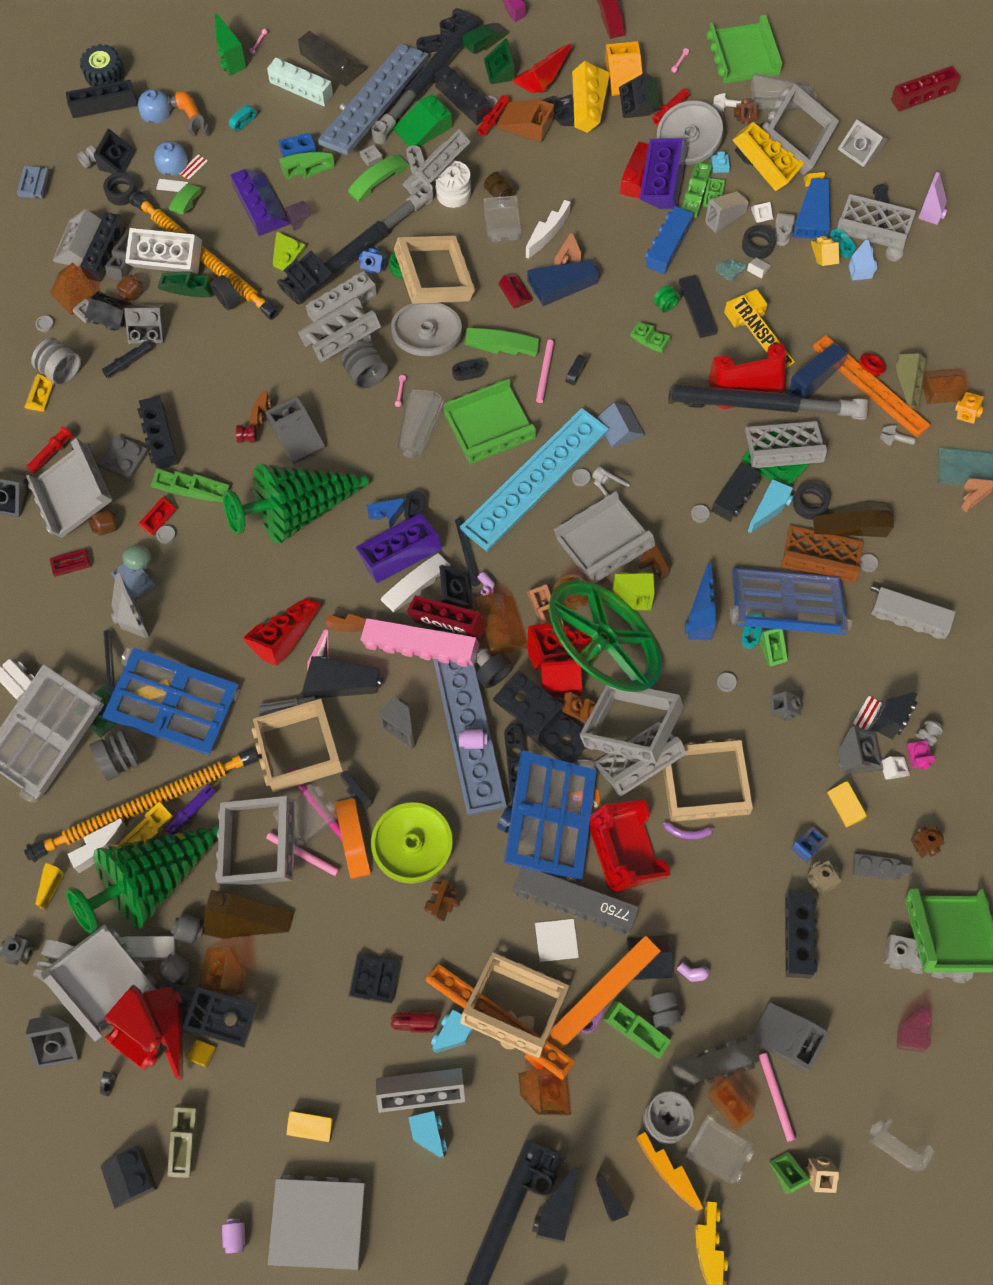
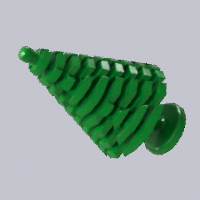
M257 464L258 468H254L253 475L256 477L253 478V487L255 488L253 492L254 498L257 501L242 505L234 491H225L223 494L224 513L228 525L235 535L244 533L246 515L258 513L266 522L263 525L270 539L276 544H280L285 539L294 535L297 529L299 531L302 530L305 525L321 517L323 512H329L330 508L340 504L342 500H347L350 494L354 495L357 493L359 487L367 486L369 479L365 475L357 478L355 474L349 473L346 476L340 472L335 474L334 472L327 471V473H324L321 470L312 471L311 469L302 470L293 467Z
M214 826L209 831L201 828L197 829L196 833L190 830L185 831L183 835L181 833L171 835V837L164 835L160 836L158 840L150 838L146 839V842L134 841V844L127 842L123 843V846L114 845L95 849L93 859L100 880L103 878L104 890L87 899L76 887L66 889L65 895L74 916L85 931L93 933L98 928V921L94 910L113 899L114 906L118 911L121 910V915L126 921L129 919L130 925L136 928L138 926V929L142 928L146 924L147 917L149 916L150 919L155 913V909L164 902V898L167 899L173 889L178 887L181 882V876L184 879L189 874V869L197 865V859L203 858L206 853L205 849L210 850L213 846V839H217L219 827Z

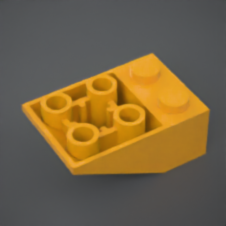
M638 41L606 44L605 63L607 71L610 72L609 84L612 96L620 95V86L642 74Z

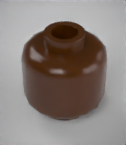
M132 274L130 276L125 275L117 284V289L120 291L118 295L125 301L127 299L135 300L143 290L142 282Z
M108 509L96 512L89 519L92 532L99 536L114 532L116 524H118L116 514H112Z

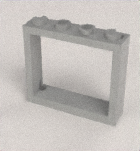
M794 83L789 88L786 87L781 93L782 98L778 99L775 103V110L770 112L767 117L769 119L768 122L766 121L761 128L769 134L770 139L778 141L781 144L780 147L785 151L792 152L795 159L798 161L802 160L805 163L799 170L804 175L814 167L839 120ZM790 99L823 126L807 157L773 130Z
M606 685L580 733L584 747L591 750H601L608 754L622 755L625 758L639 759L643 762L657 763L682 712L683 704L681 697L677 694L653 689L641 692H627ZM615 699L668 711L650 747L597 735Z
M288 796L220 803V810L218 811L219 829L217 831L219 841L216 852L218 864L215 873L217 883L228 887L293 881L295 800ZM279 806L277 872L230 876L233 811Z

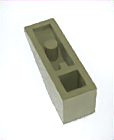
M919 353L900 354L896 363L897 375L908 406L915 411H919L927 359Z

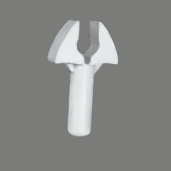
M723 93L714 96L713 107L724 112L725 107H736V103H741V101L728 100L725 98L726 94Z

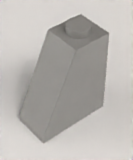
M736 191L709 200L705 223L715 233L719 232L746 213L748 207L747 199Z

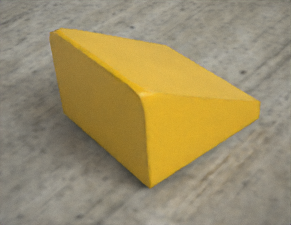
M825 172L805 175L803 178L805 187H809L812 178L824 179Z
M196 1039L186 1059L208 1068L216 1047Z

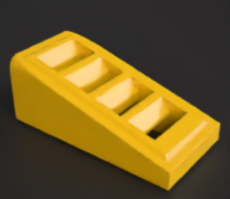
M45 863L35 903L43 910L47 909L64 876L63 871L48 863Z

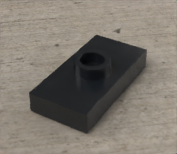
M345 770L340 776L343 783L348 787L346 791L352 799L357 798L364 808L368 809L372 804L370 797L349 772Z

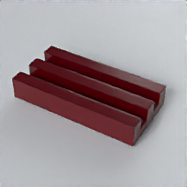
M86 548L49 558L54 577L91 567ZM62 561H66V562H64V563H60V564L55 565V563L62 562Z

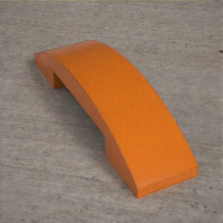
M351 798L335 802L350 878L354 879L371 875L356 801Z

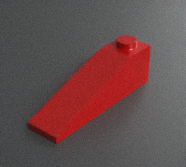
M571 43L558 48L546 56L545 59L534 64L529 70L520 73L512 79L513 83L530 93L537 91L542 93L547 90V85L553 81L570 51Z
M638 141L622 176L620 194L640 199L649 144Z
M305 598L287 608V612L279 617L277 615L271 617L270 622L264 625L261 623L256 625L243 637V640L261 660L278 666L290 654L320 609L321 604Z
M543 623L528 626V656L534 670L541 669V663H545L548 660L560 662L572 658L557 637L552 624ZM563 626L568 639L579 654L593 640L591 636L581 630Z
M172 987L144 992L143 996L153 1018L160 1027L161 1042L167 1046L165 1054L174 1077L180 1081L183 1079L182 996L179 991L176 992Z

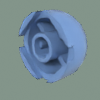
M147 90L141 94L138 100L139 113L146 122L154 121V123H160L169 118L172 109L169 106L167 95L161 90Z
M166 141L156 148L154 162L159 172L164 175L171 173V176H174L186 169L188 156L180 144L174 141Z

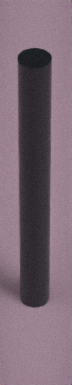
M461 518L455 520L471 583L475 587L479 585V580L467 536L460 529L463 521Z
M105 630L103 636L107 689L112 692L115 690L111 631Z

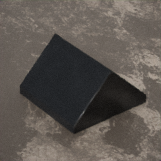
M108 128L93 155L100 171L114 174L125 171L136 150Z
M440 565L443 603L465 609L473 608L469 573Z
M644 937L627 938L628 952ZM648 937L661 952L633 980L672 978V949L669 937Z

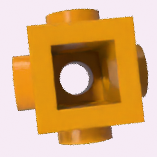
M966 392L962 401L959 400L955 408V411H958L956 419L974 424L977 417L980 418L982 416L984 397Z

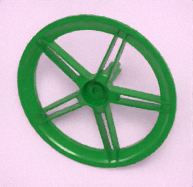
M583 580L566 581L553 591L549 601L551 623L560 642L581 668L604 684L627 692L645 691L658 681L662 668L658 645L642 618L624 600L600 585ZM575 595L587 596L593 622L562 604L564 599ZM603 603L616 611L633 630H613L608 624ZM561 619L592 637L593 640L580 654L568 639ZM619 644H642L646 657L644 674L641 673ZM607 650L632 681L610 677L592 665L601 652Z

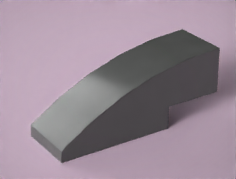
M127 232L112 249V258L105 265L107 278L121 281L132 267L125 263L129 237Z

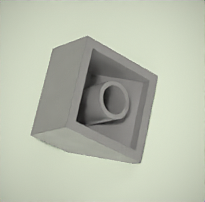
M856 120L838 147V150L862 167H865L880 153L888 138L863 121Z

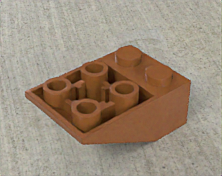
M542 100L508 102L496 128L542 142L554 119V104Z

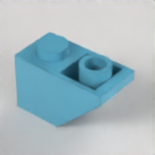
M452 1010L450 1014L447 1013L441 1023L444 1026L440 1033L436 1032L431 1042L434 1052L439 1053L466 1044L473 1029L460 1024L462 1014Z
M431 1111L408 1117L414 1142L439 1158H443V1152L447 1151L445 1138H440L439 1129H443L440 1115L435 1116V1112Z

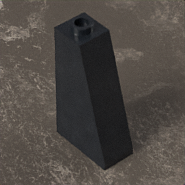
M312 656L302 693L304 698L315 696V698L377 694L378 687L381 688L383 676H381L380 669Z

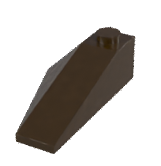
M864 502L813 516L814 534L887 537L894 528L892 510L885 503Z
M211 890L205 908L203 935L220 939H231L232 937L241 936L250 937L251 935L288 933L294 912L237 895Z

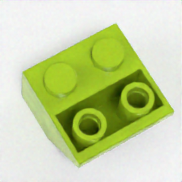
M621 572L615 574L612 592L634 610H651L654 599L653 573L639 572L637 574H629L628 572Z

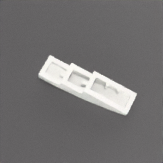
M564 200L559 212L551 211L546 223L538 222L526 246V258H530L540 251L557 234L570 214L571 202Z
M437 553L399 581L381 598V601L395 612L411 602L415 595L420 596L422 590L435 583L436 578L440 576V565L448 567L451 565Z

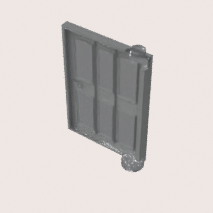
M42 665L0 727V774L22 788L18 795L34 805L42 798L104 706L100 702L101 697L93 692L89 695L45 665Z

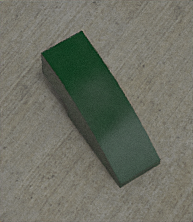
M499 23L485 24L463 35V46L473 54L482 48L486 51L508 35L509 31Z
M191 271L162 273L158 288L184 296L212 297L213 290L210 282L213 279L210 275L195 276Z

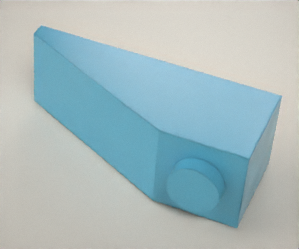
M772 479L750 523L748 532L752 533L781 513L785 505L789 506L793 499L791 495L793 488Z

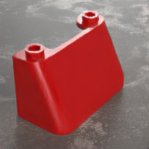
M783 343L774 344L768 348V359L736 366L729 356L713 357L708 379L709 386L784 393L786 351ZM718 406L721 409L734 408L729 406Z
M646 799L605 804L590 816V833L607 886L613 893L666 879L671 875L664 859H655L644 823L650 817V808L647 805Z
M132 985L105 1015V1020L113 1028L105 1036V1041L145 1071L148 1066L152 1068L159 1059L157 1054L161 1042V1033L142 991L135 985Z

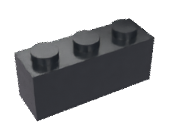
M741 462L714 501L711 511L731 522L734 516L738 517L742 510L741 505L749 501L751 497L750 492L752 489L756 490L759 486L761 472Z

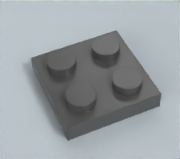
M116 435L98 462V466L131 481L149 451L145 447Z

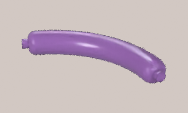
M670 822L663 823L664 828L669 833L683 839H701L711 835L713 828L709 827L700 831H684L676 828Z

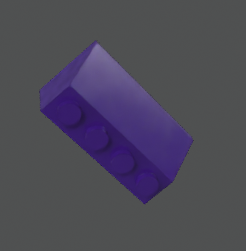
M683 138L650 139L640 200L659 209H673L674 206L677 207L686 155Z
M243 169L230 174L233 187L258 236L290 225L263 173Z
M420 513L356 546V550L369 574L376 583H379L442 550L437 532Z

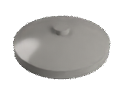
M685 101L669 109L662 117L657 128V139L683 138L686 147L684 165L700 163L712 156L720 146L724 132L722 119L717 110L708 103Z
M409 304L400 309L393 317L391 333L395 343L404 351L419 356H435L449 351L459 342L462 324L457 313L444 304Z

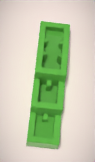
M704 162L695 163L681 209L692 212L695 218H697L712 169V164Z
M467 328L464 345L494 354L502 351L517 355L520 352L535 357L538 352L539 339L501 330Z
M158 468L151 483V487L159 490L216 502H223V494L229 488L227 484L196 474L192 477L177 471L173 474Z

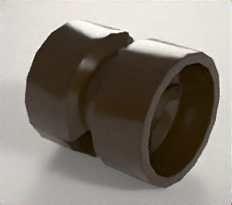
M498 171L490 174L484 182V188L499 204L508 202L515 193V188Z

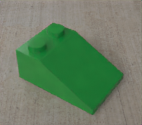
M218 13L215 14L216 43L218 47L216 51L221 60L219 64L221 69L231 76L246 68L242 45Z
M432 93L418 101L393 130L408 147L412 145L420 147L452 128V114Z

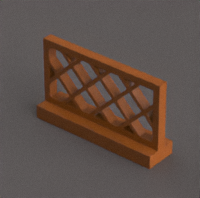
M789 525L781 567L815 575L840 577L841 581L855 584L860 572L859 565L863 541L837 535L814 534V530ZM792 532L800 534L802 538L796 540L792 536ZM816 537L821 542L814 544L810 538ZM806 541L810 547L803 549L799 543ZM828 542H837L839 546L832 548ZM824 545L829 551L822 553L818 547ZM852 545L858 548L856 551L851 552L847 546ZM795 546L800 552L789 551V548ZM841 549L847 554L842 558L837 553ZM814 550L818 556H810L808 552ZM832 554L836 561L828 560L826 557ZM851 559L855 566L846 564L844 561Z

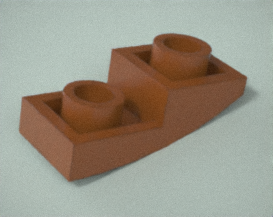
M263 390L259 395L250 415V424L256 425V430H260V424H263V415H266L265 412L272 408V398L269 397L267 390Z
M349 613L346 619L336 614H327L325 619L327 628L344 632L363 631L366 622L362 615H352Z
M572 692L565 693L563 712L587 722L596 702L591 699H581Z

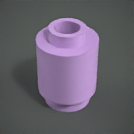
M464 729V731H459V747H464V749H484V745H487V733H483V729Z
M240 1218L226 1220V1225H222V1240L225 1254L244 1252L245 1224L240 1223Z

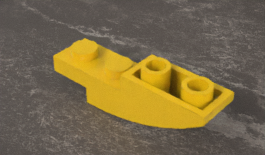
M705 1202L704 1225H695L699 1264L707 1285H727V1282L723 1281V1271H727L728 1258L724 1257V1251L715 1250V1246H719V1232H716V1222H720V1208H717V1202Z

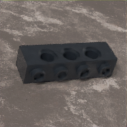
M109 212L104 213L80 265L86 279L102 282L106 273L105 265L112 258V249L122 238L126 229L121 215Z
M160 395L139 400L140 408H137L140 419L143 418L144 423H141L143 433H147L145 443L147 448L151 449V453H148L151 464L155 463L158 469L177 465L178 460Z
M788 890L785 894V977L811 979L814 973H817L818 963L817 960H814V952L817 951V939H814V931L817 930V919H814L813 911H816L817 900L813 898V892ZM796 911H804L806 918H800ZM797 930L804 931L806 934V938H799L797 935ZM797 951H803L806 954V959H800L797 956Z

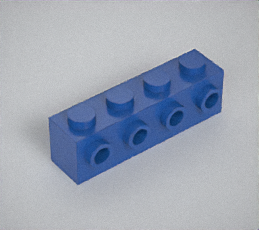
M674 206L672 212H668L665 225H661L658 233L659 236L654 238L652 249H648L645 255L647 268L662 274L666 273L692 224V212Z

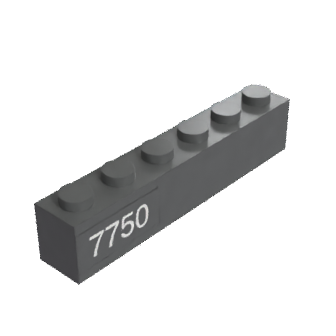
M521 867L513 887V893H516V896L520 899L527 900L529 898L535 900V903L542 907L549 905L554 907L555 911L566 914L568 912L574 914V917L578 920L586 921L587 919L593 921L594 925L600 928L610 927L614 929L615 933L625 935V933L630 935L639 908L540 871Z

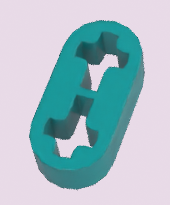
M249 104L245 105L230 118L229 127L236 132L242 130L255 119L256 109Z
M832 230L829 238L838 242L839 255L843 258H851L856 249L854 242L843 230Z
M752 613L749 615L753 617H762L757 613ZM744 626L741 637L742 646L746 649H754L759 642L762 628L755 627L753 629ZM749 634H753V641L751 643L748 642Z

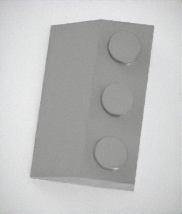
M87 209L70 219L52 261L79 267L101 219Z

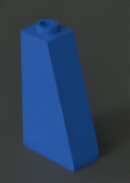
M811 179L795 223L792 238L817 239V237L828 235L830 229L829 179Z

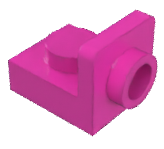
M927 741L908 743L906 745L912 768L927 769L936 760L935 756H931Z

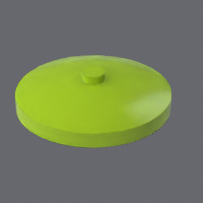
M404 803L389 809L376 823L371 837L373 857L381 871L393 880L409 884L421 883L439 874L448 863L453 847L452 833L446 819L436 809L422 803Z

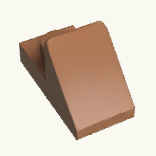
M569 234L556 255L554 266L568 264L569 259L574 262H581V251L573 234Z
M969 478L964 485V489L969 493L963 498L964 503L961 508L967 512L992 493L993 481Z

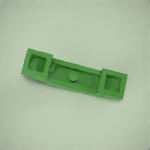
M399 155L387 157L367 169L351 185L348 193L360 202L372 194L371 189L393 173L399 175L409 167V164Z

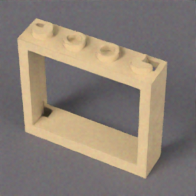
M456 236L397 238L394 251L412 304L464 302L471 300L473 293H475V285L471 281L470 271L467 270L465 257L461 253V246ZM449 250L461 286L421 288L409 251Z
M321 699L253 719L255 728H252L254 739L258 738V742L255 743L258 754H262L263 757L259 759L262 770L266 769L267 773L263 777L266 786L270 785L273 793L343 772ZM318 716L330 760L275 777L264 732Z
M727 739L724 742L717 743L711 740L706 741L704 744L690 742L684 745L686 755L735 751L744 802L677 808L671 764L663 769L671 822L750 815L753 809L741 740Z
M492 952L462 1013L460 1024L540 1058L570 986L560 982L561 980H555L546 976L543 972L532 970L522 963H516L505 956ZM492 971L557 998L541 1038L474 1009Z

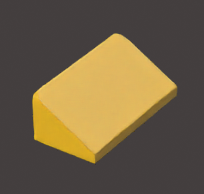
M37 374L24 408L44 412L54 383L47 377Z
M848 781L827 792L846 828L863 821L867 817Z
M290 1111L287 1135L330 1142L334 1120L332 1118Z

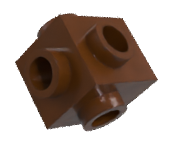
M743 99L741 103H736L734 117L737 118V121L742 122V124H750L753 120H757L759 108L756 102H751V99Z
M924 826L915 831L916 835L911 842L921 858L927 855L932 857L941 852L940 848L945 844L944 837L935 826L930 828Z

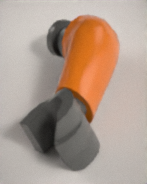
M179 91L176 92V95L167 97L171 109L174 107L179 108L188 115L190 119L188 131L193 137L196 136V131L200 128L207 136H210L211 129L200 115L191 95L187 92Z

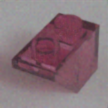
M929 1006L922 1007L898 1026L897 1049L924 1052L930 1047L931 1035L928 1034V1027L932 1023V1013H929Z

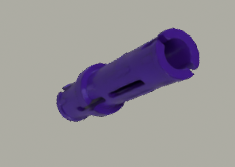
M207 784L164 827L167 832H170V835H174L185 823L188 824L190 822L189 819L216 794L215 790L210 788L211 786Z

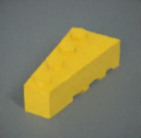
M584 61L572 71L575 128L588 133L600 123L610 72Z
M754 122L743 128L733 139V142L775 191L787 185L805 164L802 160L798 161L795 159L792 152H787L780 147L781 144L778 141L770 139L769 134Z

